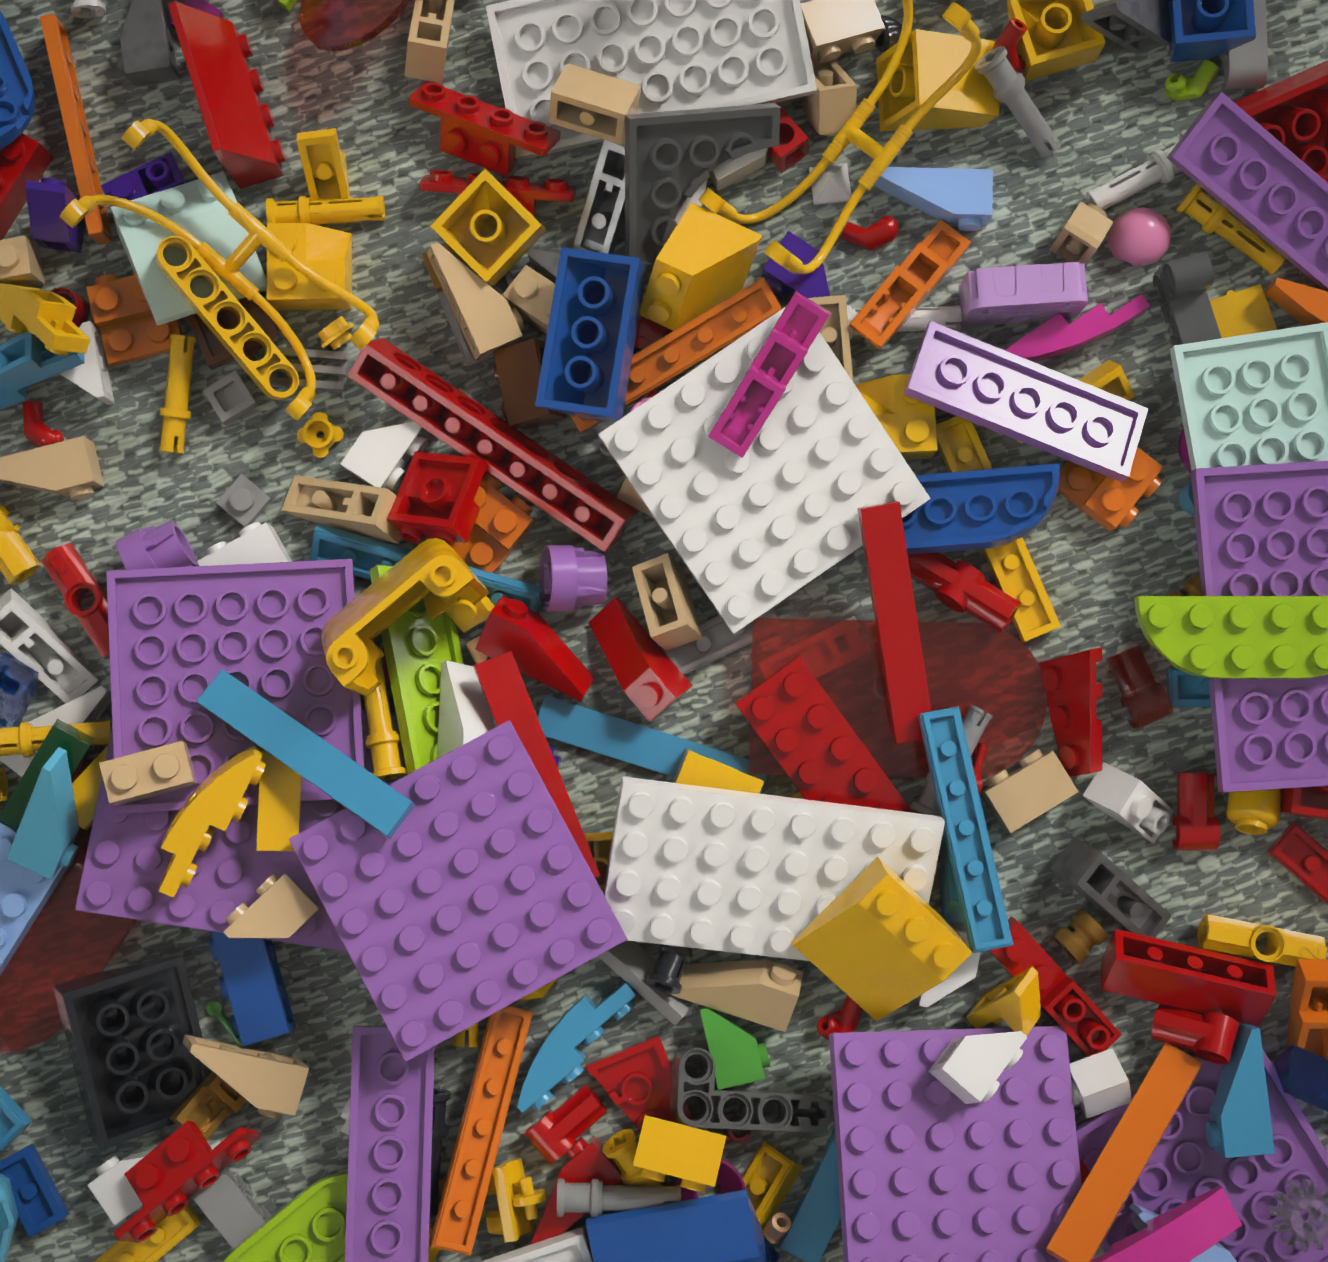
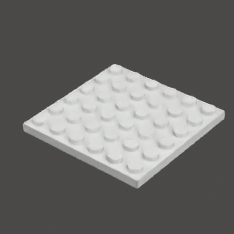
M785 307L598 434L613 459L733 634L863 546L857 508L899 501L903 518L931 499L820 332L809 347L808 353L787 384L786 390L743 458L708 437Z

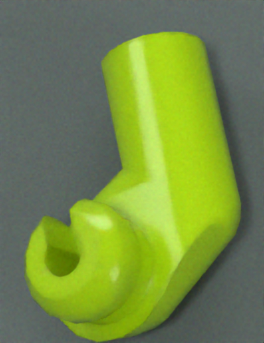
M1204 60L1193 77L1180 75L1178 78L1177 73L1169 75L1165 81L1166 95L1174 101L1200 98L1218 74L1219 67L1212 61Z

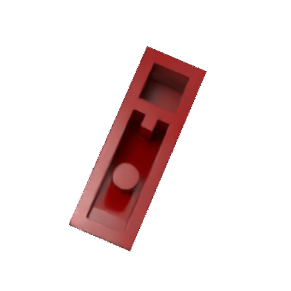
M502 596L491 610L475 650L491 658L511 651L519 672L581 702L595 677L541 615L528 608L525 603L516 599H509L505 596Z
M618 597L612 599L588 622L623 692L649 722L669 708L693 686Z
M594 1135L588 1141H585L582 1137L577 1139V1142L565 1153L567 1159L563 1162L557 1179L564 1178L566 1183H591L592 1179L603 1181V1185H618L622 1182L620 1169L612 1158L605 1156L602 1150L603 1145ZM557 1179L529 1245L563 1234L585 1214L565 1213L563 1217H557Z

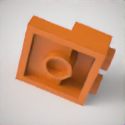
M132 270V276L120 279L116 274L101 275L95 279L96 285L86 287L94 323L100 329L107 363L111 367L169 353L170 334L183 335L179 319L162 325H156L134 270Z
M1137 447L1129 477L1120 482L1067 460L1060 469L1058 492L1109 532L1116 529L1118 525L1125 529L1139 512L1134 505L1142 494L1149 498L1162 483L1163 479L1157 475L1164 467Z
M485 471L473 500L481 509L467 543L455 541L452 548L467 566L495 573L534 526L535 522L529 516L533 509L517 496H514L511 501L499 492L503 485Z

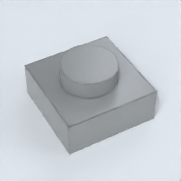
M236 370L203 390L220 420L225 425L230 424L259 406Z
M241 473L216 503L246 527L260 516L273 499Z

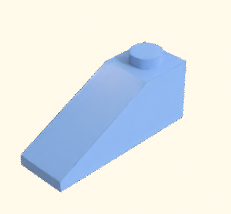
M887 167L873 185L939 220H943L948 225H958V229L962 231L980 230L982 226H987L992 217L993 169Z

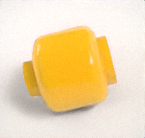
M1280 789L1228 792L1226 817L1231 823L1235 824L1234 828L1239 832L1251 835L1266 834L1268 829L1275 827L1279 822L1282 792Z

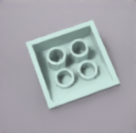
M224 172L211 175L212 180L236 204L237 200ZM199 179L130 200L178 224L200 242H206L226 260L249 234L228 215L229 211L210 193ZM111 206L119 238L156 325H162L195 314L196 312L156 264V253L161 241L169 236L176 235L139 214ZM169 247L163 252V257L169 265L180 266L186 261V255L180 248ZM255 251L240 268L239 272L252 282L256 288H259L258 292L267 290V279ZM215 272L237 300L244 298L238 290ZM198 278L190 283V290L196 297L207 298L213 292L211 284L205 279Z

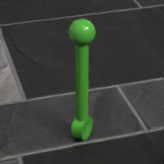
M217 1000L209 1002L207 1013L210 1016H216L236 1044L242 1046L241 1039H237L234 1036L230 1021L223 1013L222 1003Z

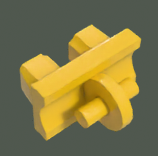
M522 1158L510 1159L493 1168L487 1195H497L499 1208H493L487 1212L486 1223L488 1233L504 1235L505 1242L517 1241L521 1235L535 1230L533 1219L539 1217L536 1204L545 1201L547 1195L545 1189L534 1190L531 1176L525 1177Z

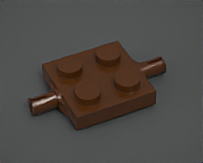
M245 297L238 299L240 304L273 343L282 340L277 325L252 299L251 301ZM227 309L217 313V322L222 328L232 330L238 326V317L233 311ZM197 313L187 316L207 365L211 370L236 361ZM254 340L244 343L243 353L249 360L257 361L255 354L263 346ZM246 373L247 379L252 380L251 377Z

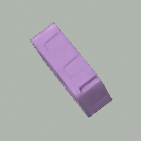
M1079 262L978 268L975 271H968L962 283L958 286L962 311L961 325L964 327L1048 321L1059 312L1065 320L1074 319L1088 304L1085 264H1079Z

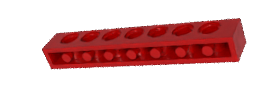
M384 338L370 341L360 351L347 375L463 456L480 458L487 466L485 471L604 552L619 541L637 512L631 506L618 499L516 428L509 427L506 421Z

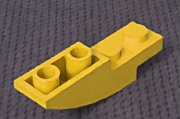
M0 283V320L5 324L6 329L17 334L28 331L38 337L45 344L44 347L48 351L58 355H68L69 352L86 354L91 339L72 322L76 310L72 303L62 296L45 289Z
M254 745L231 758L205 779L186 800L174 817L162 841L161 849L173 853V857L161 879L158 892L174 898L179 886L187 888L197 868V865L191 862L198 849L203 852L206 851L215 832V829L209 826L211 825L226 831L231 820L236 822L240 820L248 803V799L244 798L243 795L249 783L257 785L266 766L265 762L260 761L262 758V748Z

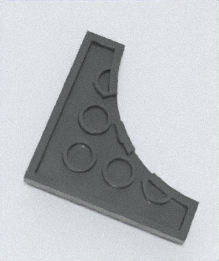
M776 103L625 115V256L640 258L647 267V271H652L657 256L674 231L677 223L675 218L686 198H691L697 189L710 177L709 173L730 158L734 160L756 150L779 146L780 106Z

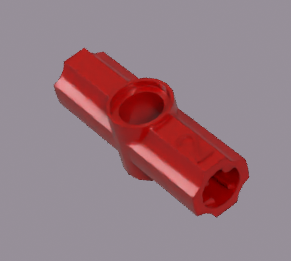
M72 543L56 547L45 555L41 563L63 595L66 608L71 614L76 615L104 659H109L107 592L99 586ZM92 591L95 602L90 609L84 611L81 606V600L86 593Z
M940 552L908 555L911 578L934 591L938 600L950 609L959 613L966 611L1000 633L1007 628L1020 607L1021 602L986 582L985 576L978 569L964 561H957L955 563Z

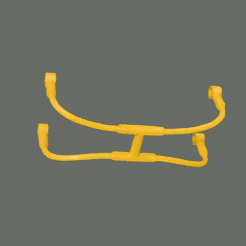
M902 0L904 14L900 37L891 60L869 97L862 100L858 108L855 109L834 137V140L831 141L824 153H822L823 158L795 189L769 208L749 215L738 214L733 206L708 187L699 198V201L715 214L738 224H754L764 221L778 214L798 199L820 177L830 163H835L842 151L851 142L874 160L858 180L859 185L847 201L816 256L808 264L803 265L799 258L774 239L764 251L767 256L793 274L805 275L815 271L828 256L866 190H871L878 178L887 169L910 136H912L914 127L963 78L976 62L981 51L980 31L971 20L972 16L959 4L952 2L942 17L955 27L967 41L971 42L969 54L955 72L913 113L904 125L901 124L885 146H882L865 134L860 128L876 108L875 103L892 79L905 52L913 23L912 0Z
M149 118L141 122L136 120L126 130L121 139L135 151L147 138L154 135L156 131L161 133L172 144L210 193L229 211L228 215L249 234L226 260L206 242H200L188 231L165 216L124 198L110 195L83 196L79 200L75 198L65 207L59 217L71 228H74L97 205L115 206L139 214L190 242L215 272L249 301L252 299L272 319L294 349L305 373L306 387L299 392L284 411L298 421L309 409L316 397V377L311 361L291 327L279 312L258 292L259 288H256L252 282L239 272L240 268L262 244L281 262L286 261L295 270L314 283L360 310L367 318L349 338L360 350L377 333L379 321L376 312L364 301L301 262L291 254L293 251L277 238L249 211H246L240 203L237 202L235 204L212 180L185 144L167 125L161 121Z

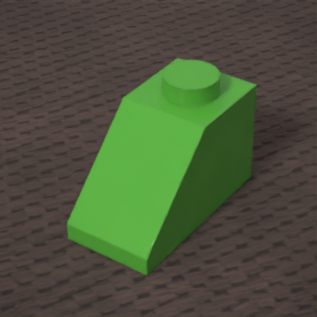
M699 1006L709 1053L715 1063V1079L718 1090L765 1079L763 1068L771 1067L765 1043L757 1044L753 1033L715 1009Z

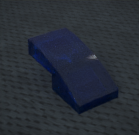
M6 652L0 656V728L18 727L31 701L39 673Z

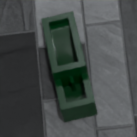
M57 719L2 809L0 821L18 829L41 769L57 748L60 747L67 751L70 775L72 776L94 738Z

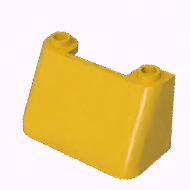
M432 538L419 544L323 626L321 639L326 662L330 671L343 687L367 696L382 684L376 675V666L378 660L384 656V653L375 644L373 639L430 591L436 596L441 597L445 603H448L452 598H463L474 606L490 593L456 551L444 540Z

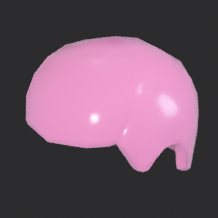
M1146 207L1133 208L1119 214L1114 219L1107 234V243L1112 255L1116 259L1124 260L1132 264L1133 267H1140L1141 265L1146 266L1156 263L1169 250L1172 234L1170 225L1160 213Z

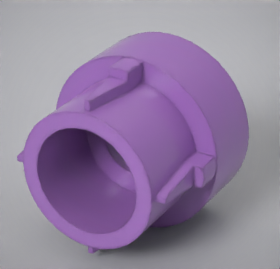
M172 520L157 527L150 526L145 530L139 528L116 540L117 550L126 570L192 567L198 565L187 538L180 527Z
M545 545L541 554L539 575L540 587H543L541 594L543 610L545 612H572L574 609H578V606L603 604L607 592V565L603 552L586 551L583 547H573L572 545Z

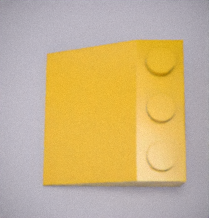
M878 856L791 942L798 951L875 1021L882 1019L942 983L973 953L961 934Z

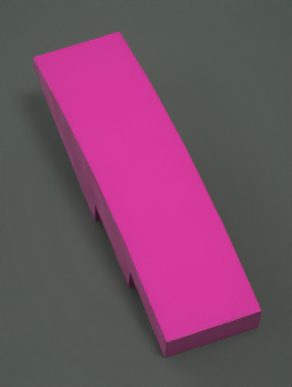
M795 291L708 435L709 438L740 457H744L786 390L787 384L808 353L809 347L830 316L829 311Z
M1140 294L1111 315L1100 303L1071 324H1068L1059 312L1004 351L1034 363L1054 358L1109 336L1142 316L1151 306L1145 297Z
M1220 1185L1146 1221L1147 1228L1112 1244V1251L1093 1259L1091 1262H1189L1241 1227L1242 1223Z

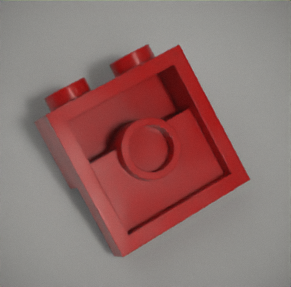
M415 451L387 520L399 531L398 534L401 538L411 543H421L423 537L444 540L451 547L454 546L455 541L467 543L481 509L473 500L487 468L486 464L480 458Z

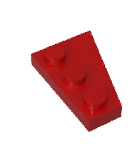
M1102 647L1038 663L1049 708L1050 721L1058 748L1059 761L1069 777L1102 771V723L1096 718V699L1102 698V683L1096 682V662L1102 661Z
M659 1034L585 1065L588 1072L597 1079L615 1104L635 1124L640 1133L645 1115L678 1123L674 1120L670 1111L672 1065ZM685 1101L683 1104V1113L686 1118L693 1119L687 1102Z

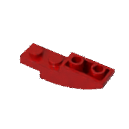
M1011 916L1008 919L1013 946L989 950V952L999 961L1002 968L1011 977L1033 966L1038 972L1041 1009L1057 1026L1062 1027L1067 1033V1037L1087 1057L1106 1051L1122 1034L1074 980L1062 971L1026 929Z

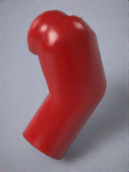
M1012 18L994 43L993 49L1004 46L1008 53L1006 58L1015 72L1023 73L1025 61L1021 60V55H1018L1016 45L1027 31V26L1022 21Z
M883 216L880 218V221L867 228L847 221L840 239L868 251H876L893 242L898 235L899 224L892 216Z
M26 401L22 403L23 428L26 439L37 448L64 441L60 430H50L43 423L42 402Z
M846 995L842 1009L822 1016L818 1020L817 1032L827 1040H829V1034L854 1032L858 1028L863 1009Z

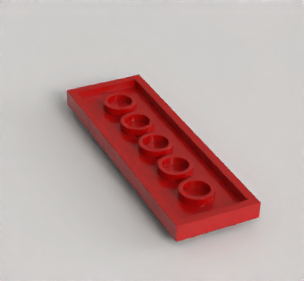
M797 655L734 702L804 799L914 813L800 656Z

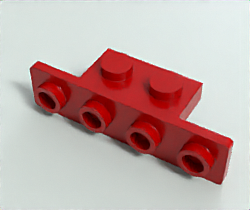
M426 81L409 96V106L441 117L440 151L508 176L514 169L516 146L545 156L560 140L561 132L547 126L543 122L527 119L514 114L508 109L498 108L482 102L474 96L464 95L445 88L439 83Z
M432 170L430 175H425L421 179L420 190L457 193L458 197L480 173H470L468 178L453 177V172L448 170ZM508 176L506 181L497 180L534 217L536 199L573 202L576 196V186L568 185V181L564 179L550 178L545 179V183H531L529 178L525 176Z
M186 1121L124 1173L144 1207L113 1233L117 1241L140 1243L151 1237L157 1231L156 1225L167 1216H173L182 1211L188 1205V1199L199 1189L202 1190L211 1186L220 1178V1172L230 1163H235L245 1158L251 1152V1146L260 1139L257 1131L239 1127L214 1149H211L196 1123Z

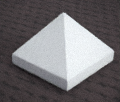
M847 163L829 165L811 185L814 205L847 202L849 200L851 189ZM809 167V173H810L815 167Z

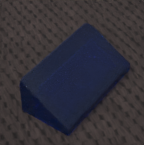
M1296 1045L1289 1046L1274 1062L1283 1092L1328 1112V1060Z

